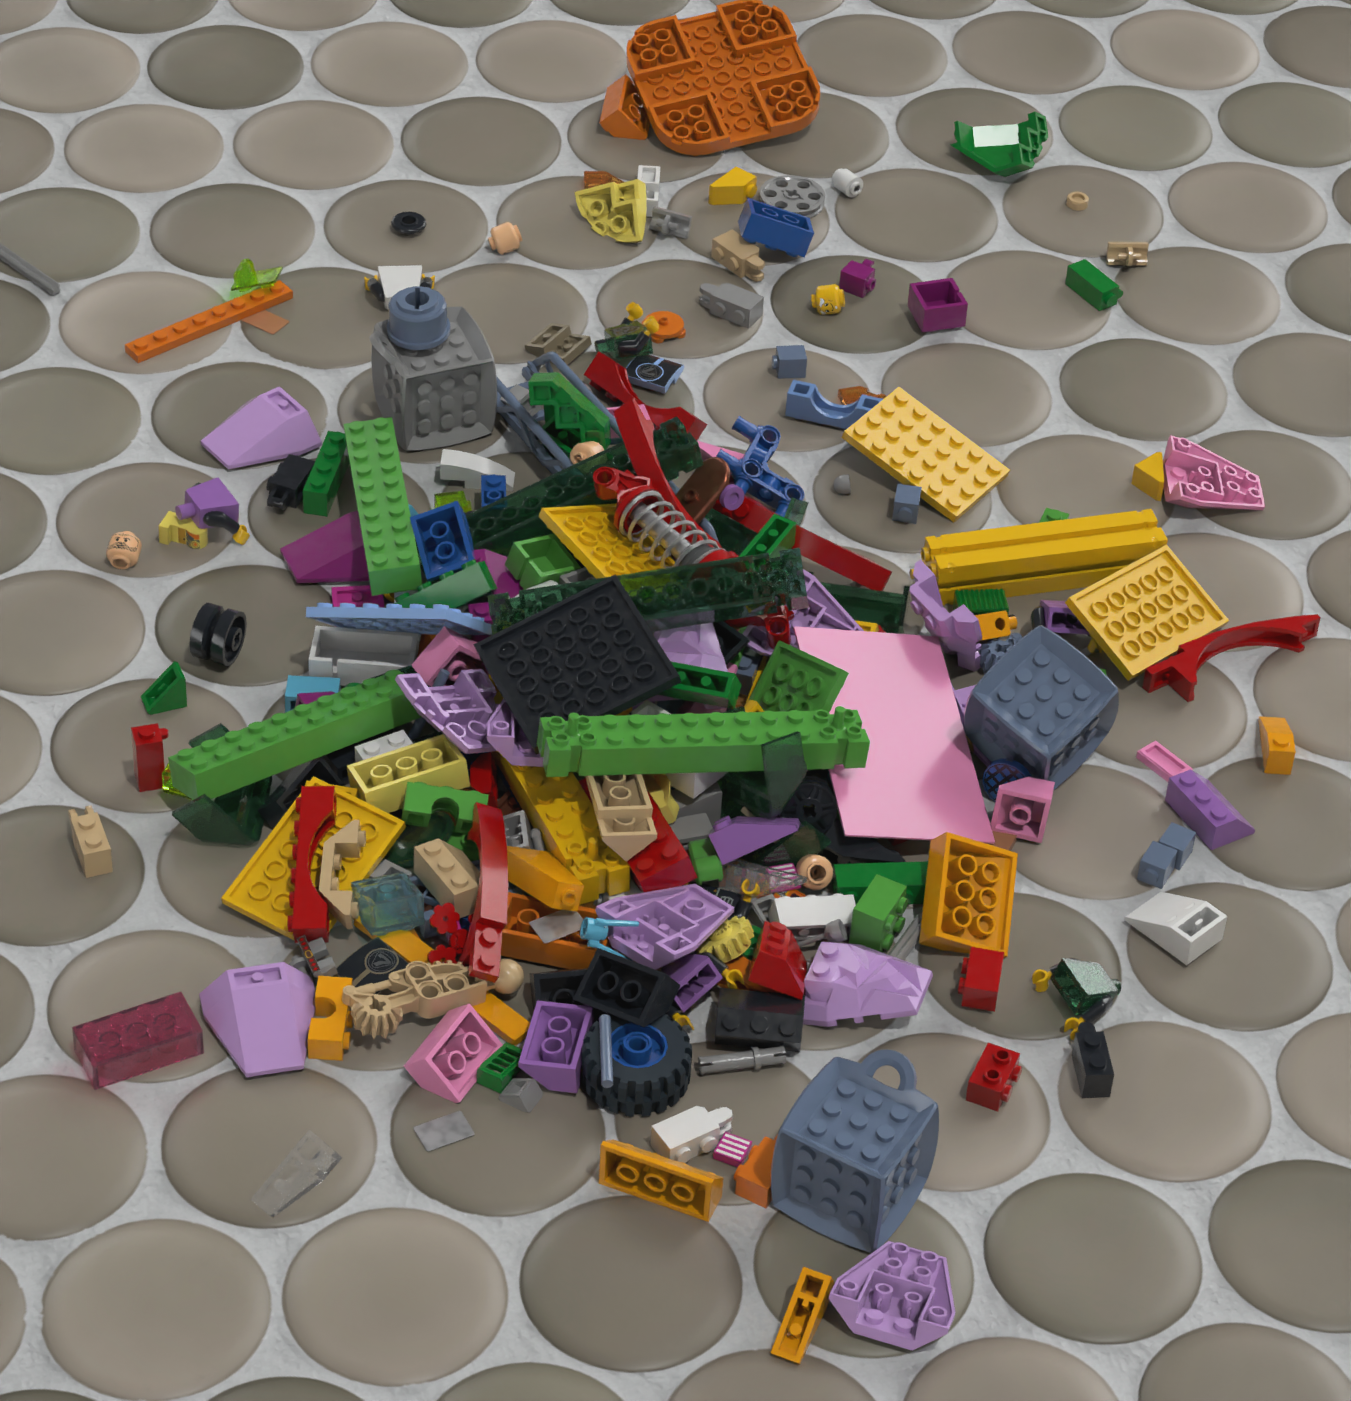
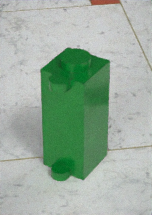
M1086 259L1068 265L1065 284L1098 311L1117 305V299L1123 295L1119 285Z

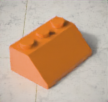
M625 74L607 87L599 123L613 137L645 140L648 136L650 120L633 81Z

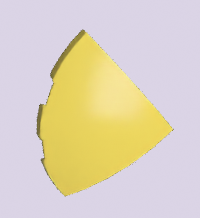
M639 179L620 184L611 182L575 192L578 209L595 232L603 237L608 235L616 239L615 241L622 243H635L643 240L647 211L646 184Z

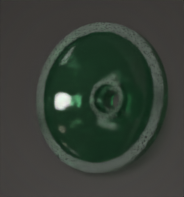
M437 811L431 815L428 828L405 824L406 828L381 862L386 859L405 869L414 868V847L438 838L448 843L454 830L453 820L447 813Z

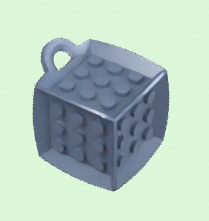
M1040 625L1003 654L971 691L964 711L965 734L991 762L1000 758H1005V761L1010 762L1013 760L1017 761L1028 769L1032 777L1055 782L1054 789H1056L1085 762L1109 733L1118 713V688L1083 653L1059 635Z
M878 1050L868 1055L862 1063L834 1057L811 1080L792 1106L779 1129L771 1165V1196L773 1205L820 1234L871 1253L881 1247L891 1237L913 1207L929 1177L938 1143V1104L916 1089V1071L911 1061L905 1055L894 1050ZM885 1065L894 1067L900 1075L898 1089L885 1085L873 1078L875 1071Z

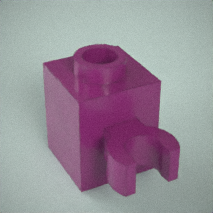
M865 259L861 264L851 260L840 272L839 288L847 293L864 298L869 291H873L876 285V279L874 278L875 269L871 268L874 265V261Z

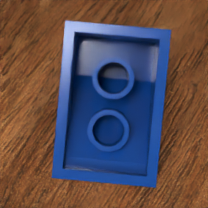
M458 501L410 517L428 582L438 579L440 575L451 570L454 573L463 570L461 565L475 559L466 515Z

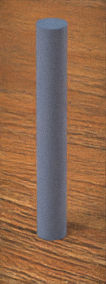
M440 669L432 687L444 686L450 672L446 669ZM423 717L415 720L408 734L410 739H418L426 723Z
M604 1014L599 1017L601 1085L604 1088H610L613 1086L611 1017Z

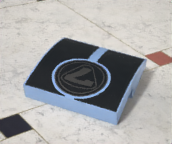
M641 352L629 363L626 370L631 384L665 394L671 383L675 384L684 370V365Z

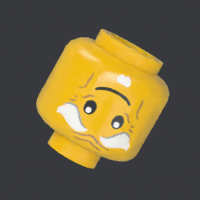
M837 284L818 286L816 294H811L812 307L817 308L820 315L839 313L841 308L845 307L844 290L840 289Z

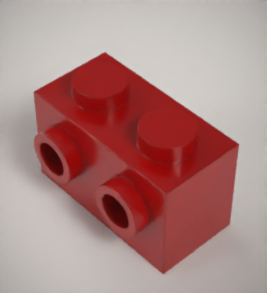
M971 947L969 958L964 957L961 974H966V978L960 977L958 994L963 995L961 1006L995 1012L1004 952Z
M988 1042L968 1081L966 1101L998 1112L1002 1102H1008L1013 1089V1086H1011L1012 1082L1017 1083L1022 1072V1066H1019L1020 1053Z

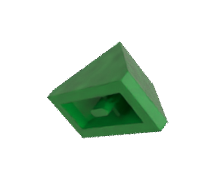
M174 661L141 695L147 713L150 715L187 707L186 679L178 662Z

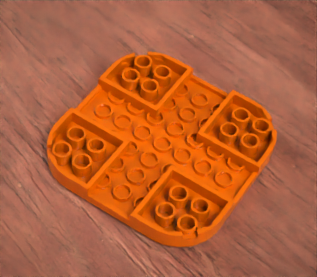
M761 0L728 2L716 5L715 12L682 20H678L677 16L674 15L650 21L634 31L633 38L628 40L627 68L657 138L666 147L675 152L692 156L706 155L792 134L806 128L818 114L820 106V86L812 67H808L797 44V35L789 18L775 5L771 8L768 5H764Z

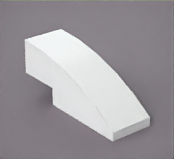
M639 165L637 179L646 184V216L652 217L653 207H658L660 166Z
M448 449L442 450L440 479L465 481L466 489H481V475H506V491H513L515 472L507 467L475 454Z

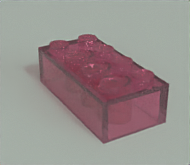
M181 991L72 1027L74 1051L94 1090L204 1053L203 1030Z

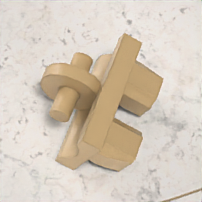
M1108 242L1106 264L1147 266L1149 244L1148 242Z

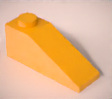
M1259 716L1258 723L1264 773L1291 775L1296 751L1294 736L1285 718Z
M806 1267L802 1268L772 1347V1355L800 1365L830 1301L829 1295L835 1284L831 1276Z

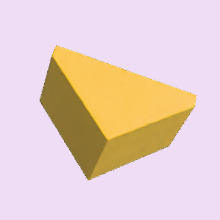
M1156 452L1135 464L1131 482L1132 485L1156 501H1161L1164 487L1162 452Z

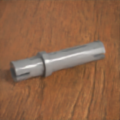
M783 1045L766 1049L752 1047L751 1051L704 1057L698 1056V1065L711 1064L710 1066L700 1067L699 1072L700 1075L751 1067L754 1070L761 1069V1066L786 1064V1055L774 1057V1055L785 1053V1048Z

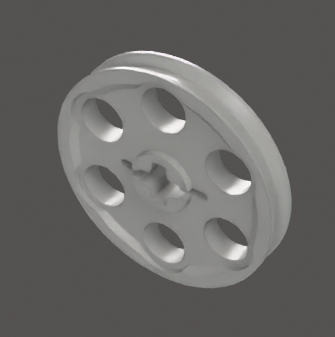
M784 175L774 177L764 182L760 188L759 202L775 207H784V210L808 218L818 215L823 210L825 204L823 188L815 181L801 176Z

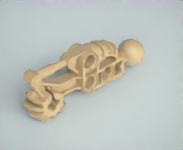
M501 959L499 978L494 983L468 976L469 966H463V962L460 961L457 964L452 963V960H447L446 963L434 961L433 965L422 961H413L405 969L390 973L388 980L374 984L369 983L359 987L345 986L342 993V1002L350 1006L355 1029L361 1030L362 1036L370 1034L375 1039L377 1035H381L386 1039L388 1033H395L399 1022L403 1019V1014L416 1012L419 1016L430 1019L445 1015L449 1010L469 1003L471 1006L483 1003L486 1000V991L490 989H495L501 994H512L520 989L524 982V973L522 967L516 961ZM384 989H389L392 992H396L391 995L375 994V992Z

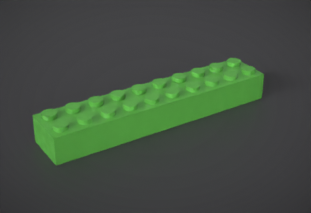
M380 417L374 420L344 424L346 447L371 594L374 596L416 590V587L422 585L421 570L392 417Z
M389 670L380 677L366 679L359 685L342 688L338 693L321 696L317 701L298 705L291 711L274 714L270 719L262 722H253L241 730L229 731L225 736L215 740H206L194 748L178 751L177 754L168 757L173 787L201 804L411 722L422 716L417 713L395 681L397 675L404 673L399 670Z

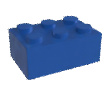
M750 198L746 199L738 220L741 236L745 241L756 244V242L764 244L766 248L774 251L777 249L783 250L792 257L801 256L805 258L814 235L810 218Z

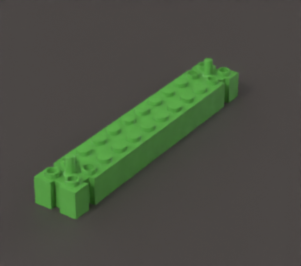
M837 706L834 714H830L822 709L816 711H740L737 713L712 712L700 714L660 713L658 715L632 714L619 716H579L577 713H570L568 721L559 716L540 717L537 746L540 757H543L546 777L568 776L569 772H578L579 776L834 769V766L843 764L844 768H865L870 740L866 730L861 728L862 721L858 711Z

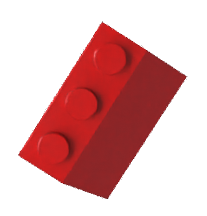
M764 921L753 950L748 981L802 1000L805 988L804 980L807 973V961L791 930L787 929L782 923Z

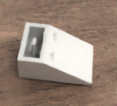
M1159 892L1127 915L1124 920L1185 965H1188L1223 939L1227 916L1207 901Z

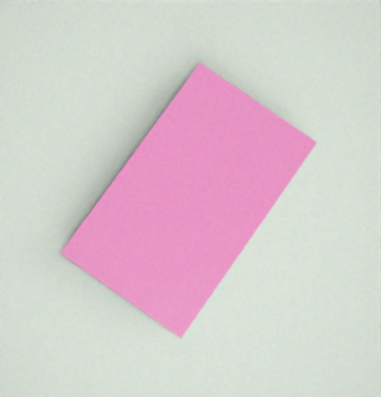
M794 626L793 629L799 650L849 673L829 713L834 714L837 706L857 710L862 721L861 728L866 730L870 740L865 768H844L843 764L835 765L834 769H828L844 836L930 841L945 832H949L979 842L994 844V836L938 636Z

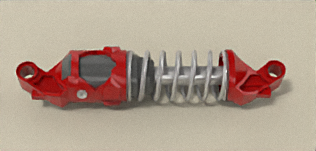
M600 467L594 472L593 480L596 495L603 500L617 499L613 523L616 530L622 535L627 536L631 542L639 541L638 547L640 551H650L649 556L652 561L661 560L660 566L662 570H672L674 580H683L684 589L690 593L691 600L699 608L706 612L710 611L736 630L748 625L764 626L766 628L768 644L773 649H775L779 640L790 645L789 621L794 618V612L783 604L782 596L776 586L766 585L762 582L763 577L757 572L753 574L747 569L746 562L735 552H728L725 549L719 548L717 542L708 539L704 531L697 530L694 522L686 520L684 514L675 510L672 503L664 501L662 495L654 489L650 478L635 476L628 469L623 472L610 467ZM664 506H667L670 511L663 513ZM671 515V520L669 524L666 523L662 518ZM675 515L679 516L682 521L674 523ZM682 525L680 534L673 528ZM686 525L691 526L692 531L685 533ZM642 532V534H641L640 537H638V538L632 537V535H636V534ZM693 534L692 543L688 542L685 537ZM697 534L701 535L704 540L696 542ZM649 535L655 539L650 547H644L642 544L643 539ZM661 544L666 550L662 556L655 557L653 554L654 549ZM672 554L677 560L674 565L668 567L665 565V559Z

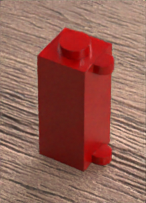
M158 723L131 727L134 773L139 792L166 788V782L172 779L171 772L165 771L163 739L168 738V729H159Z

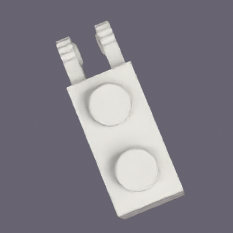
M695 1106L652 1125L650 1145L657 1154L677 1162L686 1163L693 1157L712 1151L717 1147L719 1139L722 1138L725 1132L731 1133L732 1126L730 1121L733 1119L732 1110L722 1107L708 1112L705 1107Z

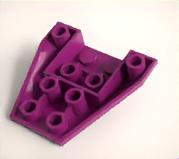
M358 511L350 512L280 548V553L297 583L369 581Z

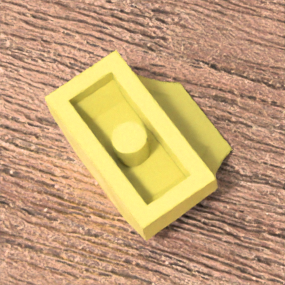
M642 774L647 791L668 824L675 822L680 807L670 793V780L666 774Z

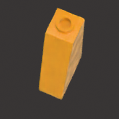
M507 846L509 882L551 908L578 911L584 885L551 852Z

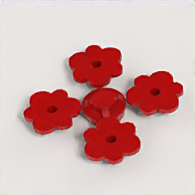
M447 902L442 906L436 905L433 908L434 914L430 916L429 922L432 927L437 928L439 934L452 933L449 938L450 947L445 948L444 945L440 944L436 946L435 950H431L427 955L431 965H433L434 961L446 963L447 960H452V963L457 964V961L454 960L456 953L462 954L469 933L465 929H458L457 921H459L460 915L458 912H455L454 905ZM473 914L468 916L469 923L472 922Z

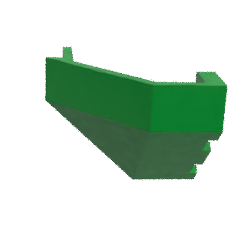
M1032 112L1028 114V121L1019 124L976 127L955 121L954 136L957 142L950 145L993 173L1007 177L1034 167L1035 163L1033 160L1039 157L1043 149L1041 144L1048 138L1046 116Z
M559 372L534 373L528 381L530 406L544 405L545 423L555 415L556 429L574 428L580 432L581 443L595 441L603 446L606 451L611 443L610 418Z

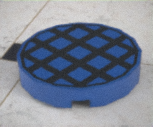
M1000 758L993 761L985 770L983 775L984 789L994 802H996L999 785L1028 776L1032 777L1028 769L1021 763L1014 760L1012 762L1005 761V758Z

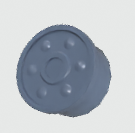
M413 286L397 292L390 299L388 304L389 321L387 323V335L397 346L410 350H425L442 344L449 337L450 321L447 318V304L445 298L438 291L428 287Z

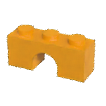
M318 976L315 992V1016L327 1018H311L307 1039L309 1059L343 1061L344 1049H350L351 1032H347L348 1028H353L354 1021L350 1006L342 1002V993L345 986H353L352 978Z

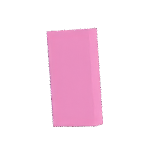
M1156 740L1137 751L1136 758L1167 782L1169 777L1190 769L1193 770Z

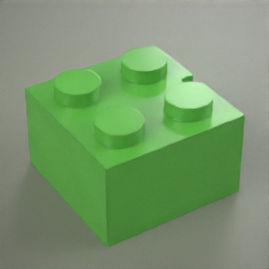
M555 534L513 542L505 562V566L516 580H521L519 584L524 590L549 580L557 582L559 585V577L561 575L581 569L580 565Z
M877 874L853 909L849 944H861L882 953L884 950L888 951L892 946L895 933H900L906 919L903 917V913L908 905V899L905 898L907 886Z

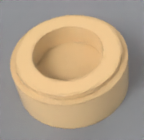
M1072 192L1067 196L1066 205L1072 210H1085L1088 207L1089 197L1082 192Z

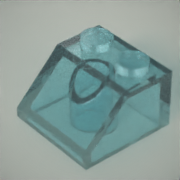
M404 872L351 882L355 902H359L361 923L372 936H383L388 934V932L411 930L414 927L424 925V895Z

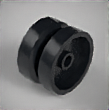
M212 603L204 604L196 615L190 634L189 646L192 656L204 660L212 658L214 663L225 666L233 664L241 651L246 635L247 622L244 612L229 608L224 610L223 606Z

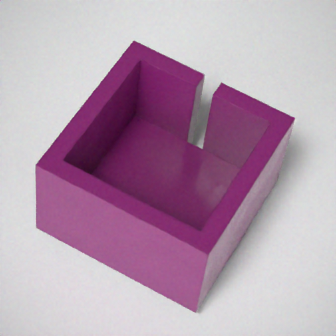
M953 278L910 283L907 306L922 332H933L965 326L968 303L962 293L959 292L960 289Z

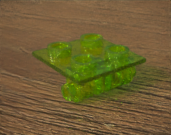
M247 258L243 259L233 275L235 282L231 287V291L239 290V292H245L255 286H261V288L271 287L276 283L283 270V266L255 271L253 262Z

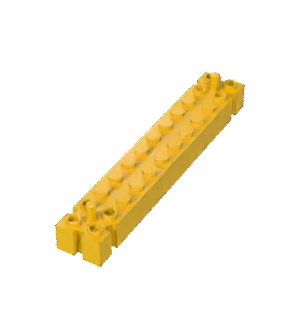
M489 674V679L497 692L494 697L495 704H500L503 697ZM492 751L491 753L496 765L510 785V789L522 810H525L533 829L537 828L542 832L546 850L551 852L584 885L579 905L598 900L601 893L607 892L609 896L630 891V866L602 841L594 807L573 772H569L568 776L546 777L544 767L511 765L498 751Z

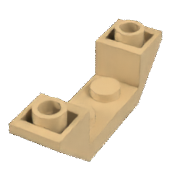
M359 820L351 821L326 840L323 845L319 894L327 903L328 911L346 929H353V920L359 917V902H354L352 891H339V878L336 877V870H341L342 858H360V849L366 845V831H361Z

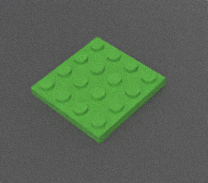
M779 640L749 700L757 701L764 711H816L822 709L830 712L849 673Z

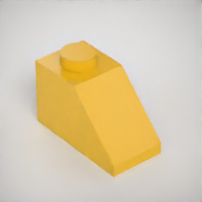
M734 167L709 185L708 204L729 205L745 203L747 198H752L756 195L757 176Z

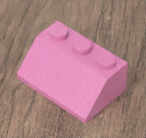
M469 1003L449 1010L406 1062L404 1067L421 1088L454 1103H459L476 1083L477 1069L503 1044Z

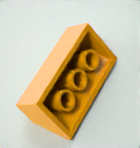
M614 1139L605 1140L601 1143L599 1184L709 1222L722 1198L723 1177Z

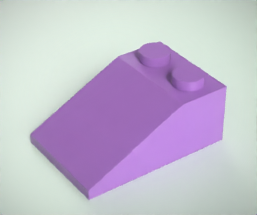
M728 815L714 822L715 824L712 826L709 837L722 865L798 831L800 821L798 818L741 816L730 819Z

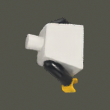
M422 265L378 266V277L377 275H374V278L371 279L364 277L365 289L371 291L378 301L384 303L385 309L389 310L388 304L390 299L403 289L413 286L433 289L435 275L425 277V274H422Z

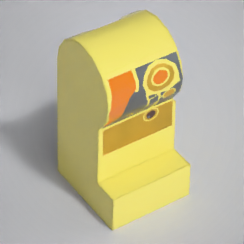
M168 511L159 524V543L169 545L171 541L187 544L192 549H202L208 544V528L200 529L191 518L179 520L175 512Z

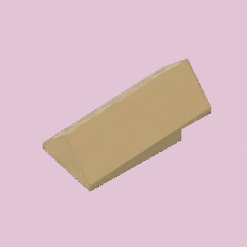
M642 774L585 776L602 841L627 862L657 839V832L652 820L653 807Z

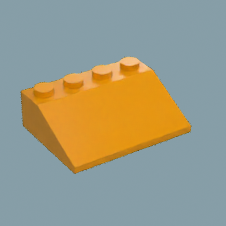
M945 832L930 840L919 944L943 951L970 954L971 947L1004 952V958L1008 956L1018 853L949 832Z

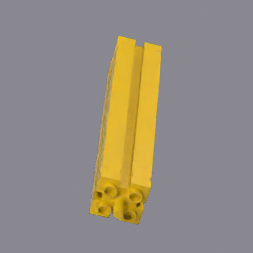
M1145 509L1141 512L1129 511L944 534L940 537L928 536L925 537L924 547L921 548L922 562L935 574L942 604L945 606L947 603L953 605L954 592L957 589L959 591L962 589H973L975 591L976 589L995 590L997 588L1000 590L1003 588L1007 598L1089 587L1167 545L1168 539L1162 528H1157L1158 520L1152 509ZM910 569V578H911V579H914V577H913V571H914V569Z

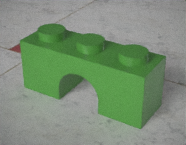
M407 782L401 820L405 821V824L428 828L431 815L437 811H445L450 813L455 819V832L468 834L473 824L474 804L478 802L487 805L489 795L475 790L463 791L449 786L438 787L427 785L423 782Z

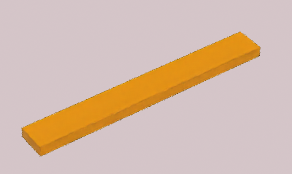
M374 904L359 914L358 919H354L355 927L372 940L379 937L408 963L413 961L430 963L427 955L434 949ZM488 990L486 991L485 1002L472 1006L487 1026L506 1042L516 1046L526 1038L530 1022Z

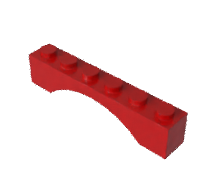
M598 351L584 373V376L591 380L589 384L599 391L602 388L607 391L605 395L611 400L617 402L619 399L623 402V405L632 398H635L638 405L644 404L652 423L655 424V430L664 436L667 433L670 434V441L680 447L685 444L693 448V442L698 440L708 425L682 407L655 408L643 403L632 389L626 368Z
M301 786V797H296V813L300 814L299 820L294 822V835L298 837V844H293L292 849L293 860H296V867L291 868V884H295V889L289 893L290 908H293V915H288V932H293L295 943H298L297 938L304 935L307 942L322 937L325 943H329L330 916L328 906L312 883L311 867L319 843L336 824L337 797L335 786Z

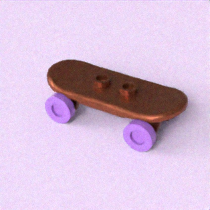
M711 457L703 461L696 468L690 478L676 493V497L694 521L699 524L717 500H720L721 505L728 510L739 508L744 500V491L737 485L729 483L730 468L728 463L720 457ZM672 554L670 555L673 557L674 561L677 560V558H675Z

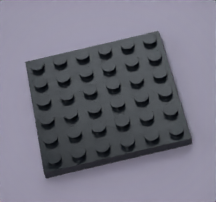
M616 574L473 644L536 755L539 754L537 739L540 717L559 716L568 721L570 713H577L579 716H615L681 683L679 674Z

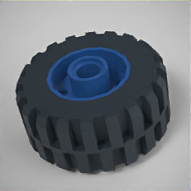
M606 1014L611 1017L613 1086L610 1088H604L601 1085L599 1022H594L583 1039L581 1079L586 1087V1092L591 1098H596V1103L603 1108L605 1106L609 1107V1111L616 1114L623 1112L625 1116L634 1117V1114H642V1117L650 1116L651 1112L656 1111L658 1114L667 1110L668 1105L670 1107L674 1106L679 1101V1097L681 1098L685 1095L691 1077L692 1045L690 1044L688 1034L684 1030L682 1031L683 1027L675 1020L672 1022L671 1017L664 1014L643 1028Z

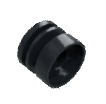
M804 771L794 774L785 782L780 794L782 818L799 819L800 826L798 831L794 833L801 837H815L829 830L837 818V803L830 781L817 772ZM813 804L814 810L808 809L804 811V805L809 807Z

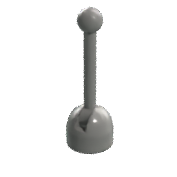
M837 919L825 926L824 933L797 943L799 947L825 938L830 942L839 943L847 940V933L843 922Z

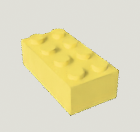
M444 734L347 765L350 787L358 789L357 798L387 813L403 808L407 782H423L427 785L438 787L449 786L457 790L470 786L466 759Z

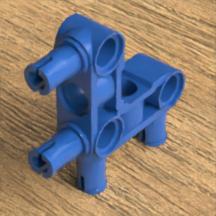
M738 416L731 429L749 439L751 443L740 460L724 452L722 449H720L716 457H720L728 463L730 473L734 478V484L742 488L744 496L746 493H749L776 509L775 513L788 519L789 516L795 514L804 499L805 493L788 478H782L769 470L767 463L778 447L781 438L780 432L771 425H758L757 427L741 416Z

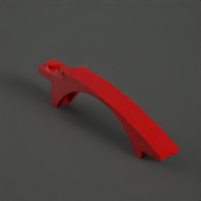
M632 398L613 412L637 476L650 478L654 489L662 495L664 501L672 503L675 510L684 514L686 520L694 522L697 530L704 531L682 506L666 480L655 452L653 442L654 425L651 420H646L635 398ZM664 506L663 513L670 511L667 506ZM668 515L662 519L669 524L671 520V515ZM675 515L674 523L682 521L679 516ZM678 525L673 529L680 534L682 525ZM686 525L685 533L692 531L691 526ZM706 533L708 539L716 541L714 538H712L709 534ZM693 534L685 537L690 543H692ZM697 534L696 542L704 540L701 535ZM716 541L719 548H722L720 543Z
M744 496L743 503L735 510L726 509L721 505L720 500H717L712 507L714 510L757 533L775 513L759 501ZM796 524L795 544L790 550L882 594L892 571L869 558L841 547Z
M1318 614L1252 622L1216 631L1178 646L1177 655L1146 668L1142 688L1151 693L1169 685L1187 702L1194 700V687L1197 685L1196 674L1201 666L1213 656L1244 646H1271L1299 653L1305 649L1302 642L1317 636L1321 617Z
M476 802L474 804L472 828L468 832V840L475 841L479 850V888L470 930L459 961L463 962V966H469L468 976L495 983L500 973L502 930L507 925V843L502 810Z

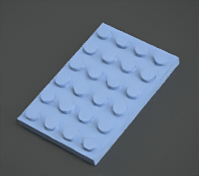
M317 603V607H306L307 618L341 628L437 635L445 626L461 635L488 636L493 635L494 625L484 622L485 618L473 617V614L461 613L459 609H452L448 605L433 604V609L425 608V605L410 604L409 608H402L400 604H386V608H382L378 604L363 603V608L356 607L355 604L340 603V607H332L333 604Z

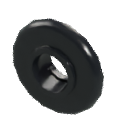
M410 211L395 215L391 221L392 227L404 234L420 232L427 225L426 219L421 214Z

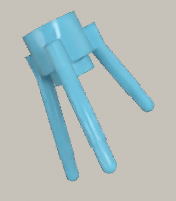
M590 917L583 919L580 937L581 939L588 940V947L599 948L631 960L599 943V941L606 939L608 926L638 927V921L605 920Z

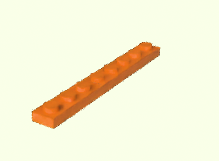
M281 280L272 282L168 327L125 344V352L137 363L143 362L238 322L241 319L293 298V291Z

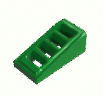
M504 1043L477 1069V1083L501 1094L521 1070L518 1062L522 1049L510 1043Z

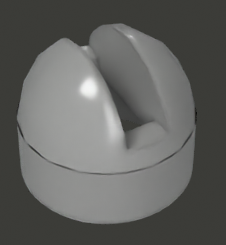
M849 474L840 475L834 480L833 486L838 493H851Z

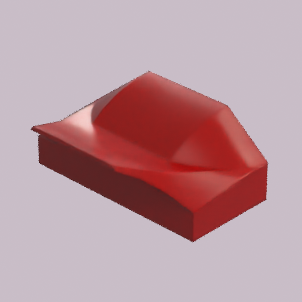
M483 753L470 765V786L472 790L488 794L487 805L498 808V769L492 753Z

